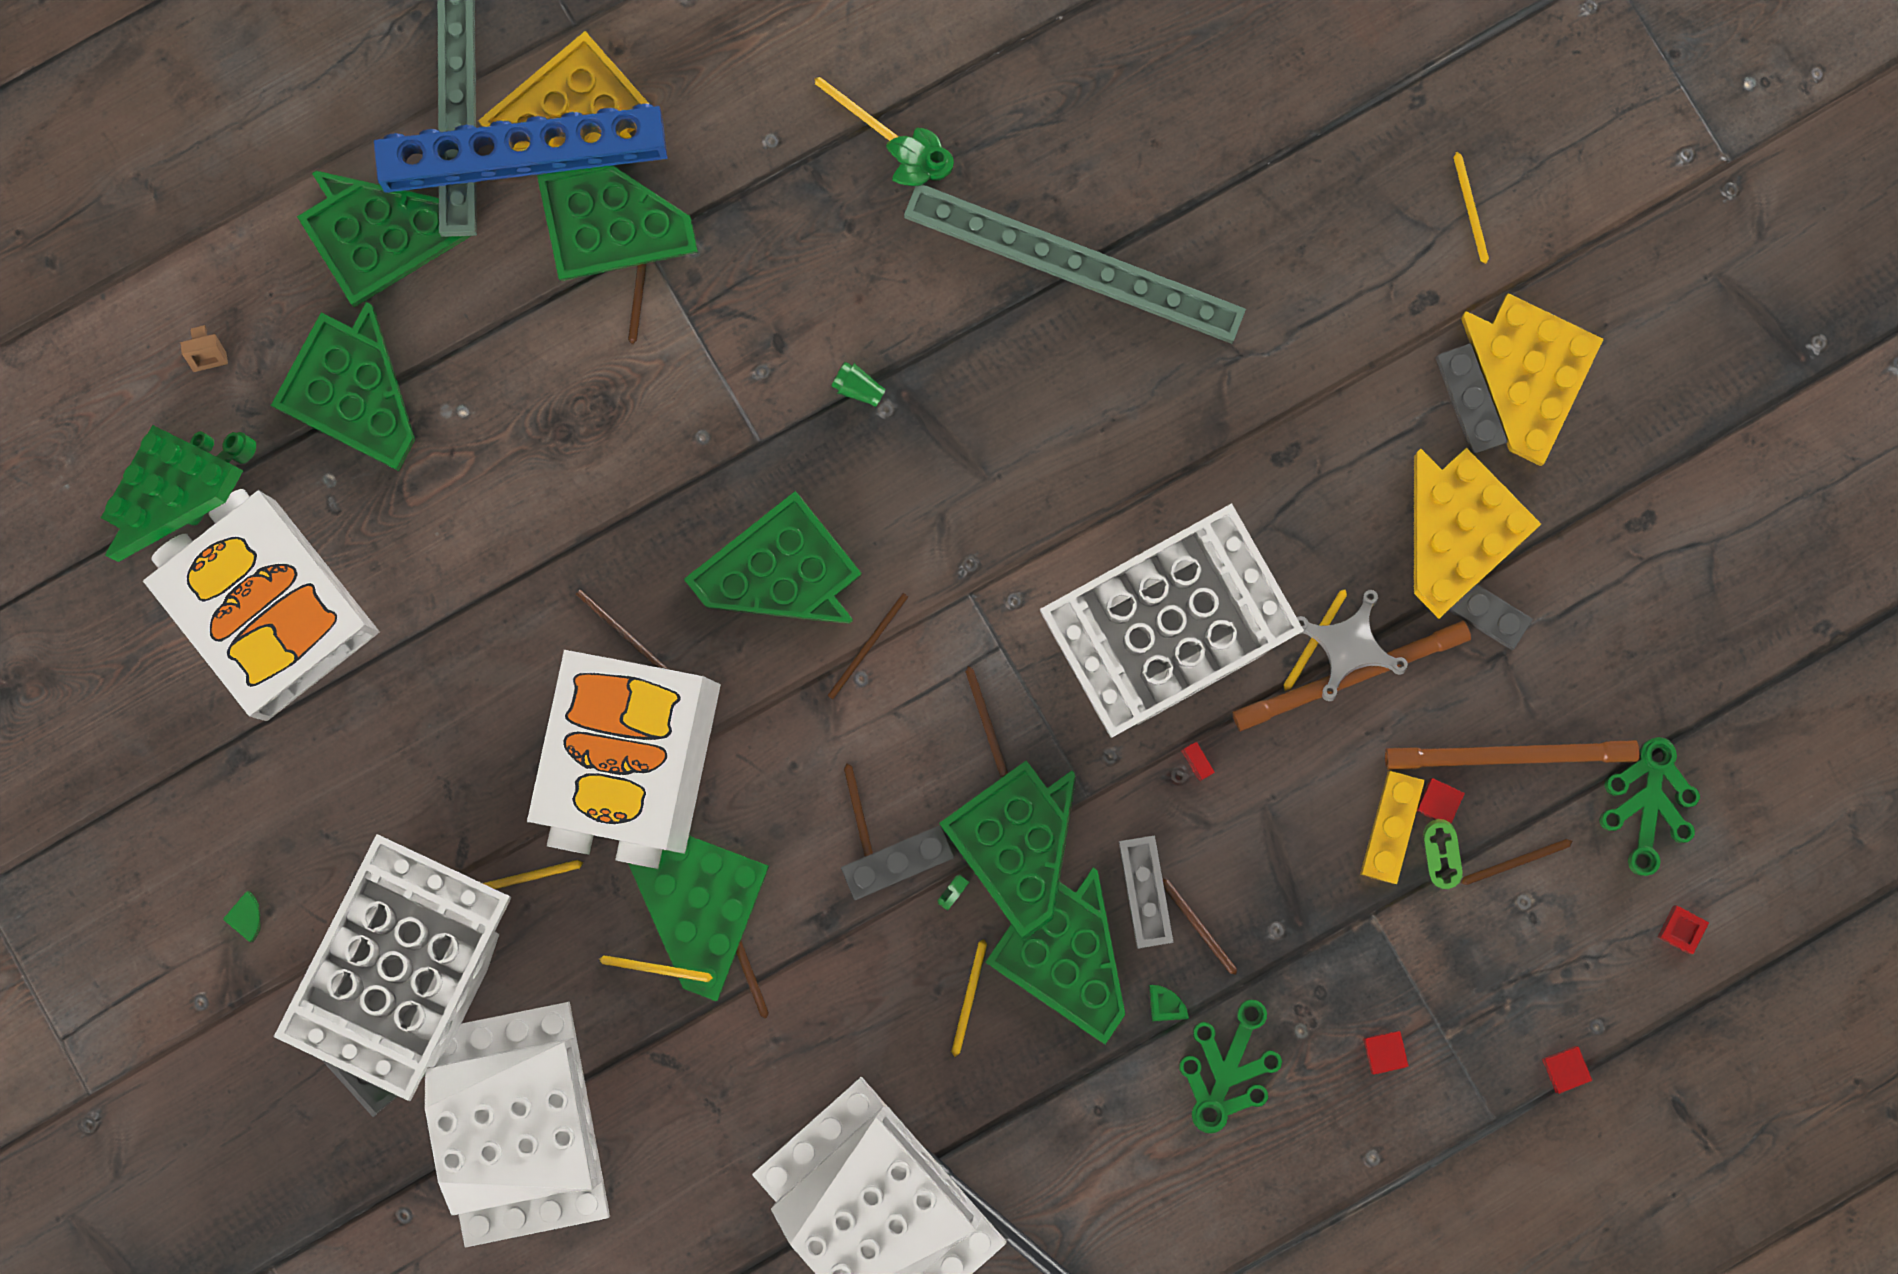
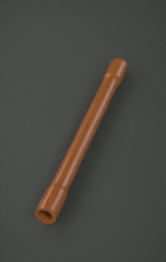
M1460 621L1437 630L1430 636L1389 651L1387 654L1394 658L1402 657L1406 659L1407 663H1410L1435 652H1442L1471 640V634L1467 624L1464 621ZM1366 666L1356 669L1341 681L1337 691L1390 671V669L1381 666ZM1330 675L1268 700L1258 701L1233 711L1232 716L1238 730L1241 732L1266 722L1276 715L1322 698L1323 688L1328 685Z
M1637 740L1605 741L1592 744L1385 749V766L1387 770L1418 769L1431 766L1588 761L1613 763L1637 762L1639 760Z

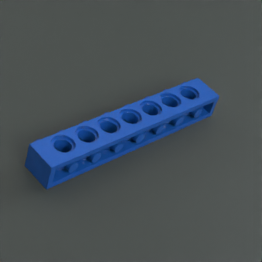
M638 104L630 110L621 111L615 108H603L598 110L596 114L588 115L569 112L563 114L561 118L554 119L536 116L528 118L526 122L513 124L509 121H496L488 127L479 128L473 125H461L456 127L454 131L446 132L427 129L421 131L419 135L413 136L394 133L384 136L383 139L374 140L377 178L384 193L668 159L660 106L653 107L651 104ZM626 128L636 130V134L631 138L624 139L619 136L620 132ZM596 132L601 134L599 140L594 143L584 141L585 136L589 133ZM554 137L565 138V142L559 147L548 145ZM519 141L530 143L524 151L518 152L513 150L514 145ZM485 145L494 146L493 151L489 155L481 156L477 154L479 149ZM451 149L458 150L455 158L451 160L442 159L446 151ZM413 154L423 155L422 159L416 164L406 163L407 159Z

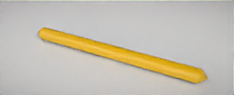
M821 77L814 78L815 84L889 141L898 137Z
M1456 152L1453 158L1480 261L1486 264L1489 256L1462 155Z
M1346 589L1339 591L1319 624L1320 626L1330 625L1347 597ZM1310 639L1283 684L1285 691L1292 689L1317 647L1318 642L1315 639Z
M574 860L482 884L498 889L579 869L583 862Z
M985 939L978 942L951 1052L954 1057L961 1052L987 948Z
M605 955L599 958L600 962L604 965L709 982L713 979L709 973Z

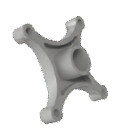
M1374 590L1366 591L1362 600L1363 604L1358 612L1341 623L1320 626L1309 623L1305 617H1297L1299 623L1303 624L1302 628L1304 631L1302 633L1315 639L1323 647L1329 658L1331 668L1330 680L1322 691V697L1326 701H1333L1336 698L1337 688L1341 681L1356 669L1366 666H1381L1392 670L1398 675L1403 674L1407 669L1408 663L1406 659L1402 657L1394 658L1380 648L1372 635L1369 615L1378 599V594Z

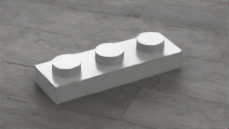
M1155 835L1119 841L1137 948L1174 943Z

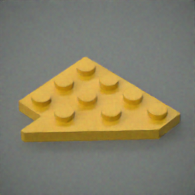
M584 31L480 118L478 122L482 127H488L496 121H509L513 124L526 122L528 118L536 116L554 119L561 118L563 114L569 112L588 115L596 114L598 110L603 108H615L621 111L630 110L638 104L649 103L588 33ZM626 128L620 132L619 136L624 139L631 138L630 133L634 129ZM596 132L589 133L585 136L584 141L594 143L599 140L601 134ZM554 137L548 145L559 147L565 142V138ZM519 141L514 145L513 150L524 151L530 143Z
M1507 293L1492 323L1467 311L1464 312L1461 320L1508 441L1506 444L1509 451L1542 466L1553 447L1603 342V338Z
M1468 448L1462 451L1443 470L1422 449L1414 455V594L1440 619L1541 525Z

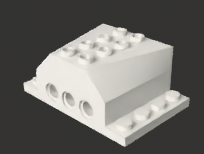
M1232 503L1040 609L1043 618L1111 738L1136 724L1143 723L1260 658L1271 649L1304 631Z
M377 834L274 1037L411 1101L427 1067L434 1068L455 1037L480 987L499 937L495 930L511 897Z
M570 1002L460 1024L455 1037L434 1068L430 1067L425 1071V1113L438 1183L451 1215L459 1214L465 1248L609 1218V1208Z
M862 1077L856 1080L752 1174L775 1200L776 1203L771 1208V1211L789 1244L815 1274H973L1007 1242Z

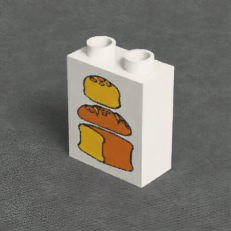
M238 489L230 494L226 503L209 512V516L215 524L197 539L192 541L188 534H181L162 545L152 556V561L158 569L145 578L143 582L249 717L268 721L380 633V631L277 501L259 490L249 496L244 489Z
M564 650L527 822L551 826L547 841L548 847L590 855L594 835L619 840L615 860L658 869L662 849L685 854L721 684L704 676Z

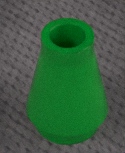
M845 361L831 384L832 387L838 390L837 394L871 404L874 407L878 405L886 390L855 363L851 365Z

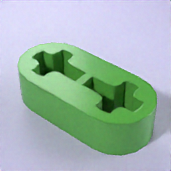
M1436 819L1429 822L1423 832L1428 871L1432 882L1437 887L1450 889L1459 884L1462 878L1458 839L1455 829L1450 822L1444 819ZM1437 828H1442L1446 834L1450 833V837L1444 839L1445 850L1439 851L1437 841L1434 839L1430 840V836L1436 835ZM1447 857L1449 867L1451 869L1456 868L1455 872L1450 873V879L1443 880L1441 874H1435V871L1441 870L1440 858Z

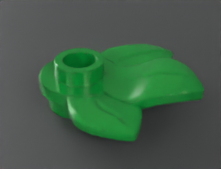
M916 128L913 137L898 136L886 144L887 150L901 163L892 178L896 183L908 186H921L929 179L933 181L942 180L953 170L954 159L952 154L945 148H942L937 135L927 129ZM932 160L940 161V163H935Z

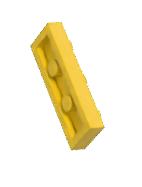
M1393 771L1387 772L1360 875L1397 884L1425 780Z

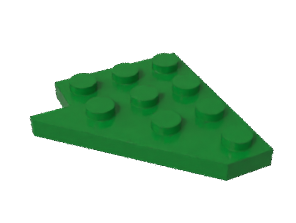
M613 165L537 175L560 281L698 253L691 217Z
M315 171L312 174L327 199L297 216L354 308L471 237H441L439 233V198L405 190L384 193L382 187L378 184L321 171Z
M366 302L352 328L321 312L271 406L399 471L415 442V437L375 309L372 304Z
M152 425L148 434L142 439L138 452L131 464L126 468L119 486L108 500L106 509L101 516V519L120 528L105 556L120 562L226 503L243 470Z
M795 491L684 578V580L707 609L850 624L853 622V619L836 599V596L860 578L862 573Z
M1027 760L939 823L1023 940L1053 919L1076 784V775L1071 770L1047 788Z
M689 836L685 854L662 849L658 869L628 863L673 967L709 973L713 978L709 982L678 977L683 989L718 1001L768 872L769 865Z
M1092 868L1076 893L1059 882L1053 919L1028 938L1023 940L1013 925L1010 924L985 963L1106 1045L1124 1018L1125 1009L1098 870Z

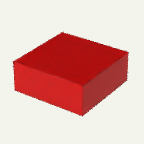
M1197 741L1181 750L1199 781L1215 773Z
M1430 778L1419 801L1417 812L1434 820L1444 819L1452 823L1465 793L1434 778Z
M1673 905L1658 938L1688 954H1694L1709 922L1677 905Z
M1397 1030L1363 1038L1371 1074L1375 1075L1409 1067L1400 1031Z
M1573 1046L1542 1059L1554 1090L1558 1094L1592 1081L1578 1046Z

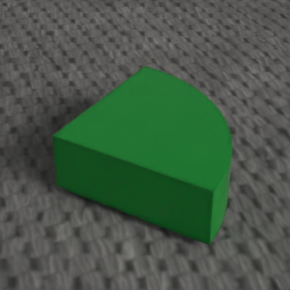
M957 875L937 900L939 901L938 904L948 911L970 882L961 875Z
M246 891L223 920L249 942H254L261 925L258 901L250 891Z
M1149 985L1152 1021L1189 1019L1184 1003L1173 991L1163 986Z

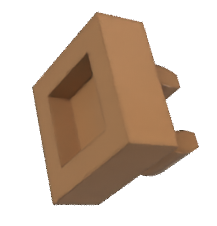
M205 325L191 328L192 340L180 342L182 355L193 372L228 364L225 349L215 334L207 336Z

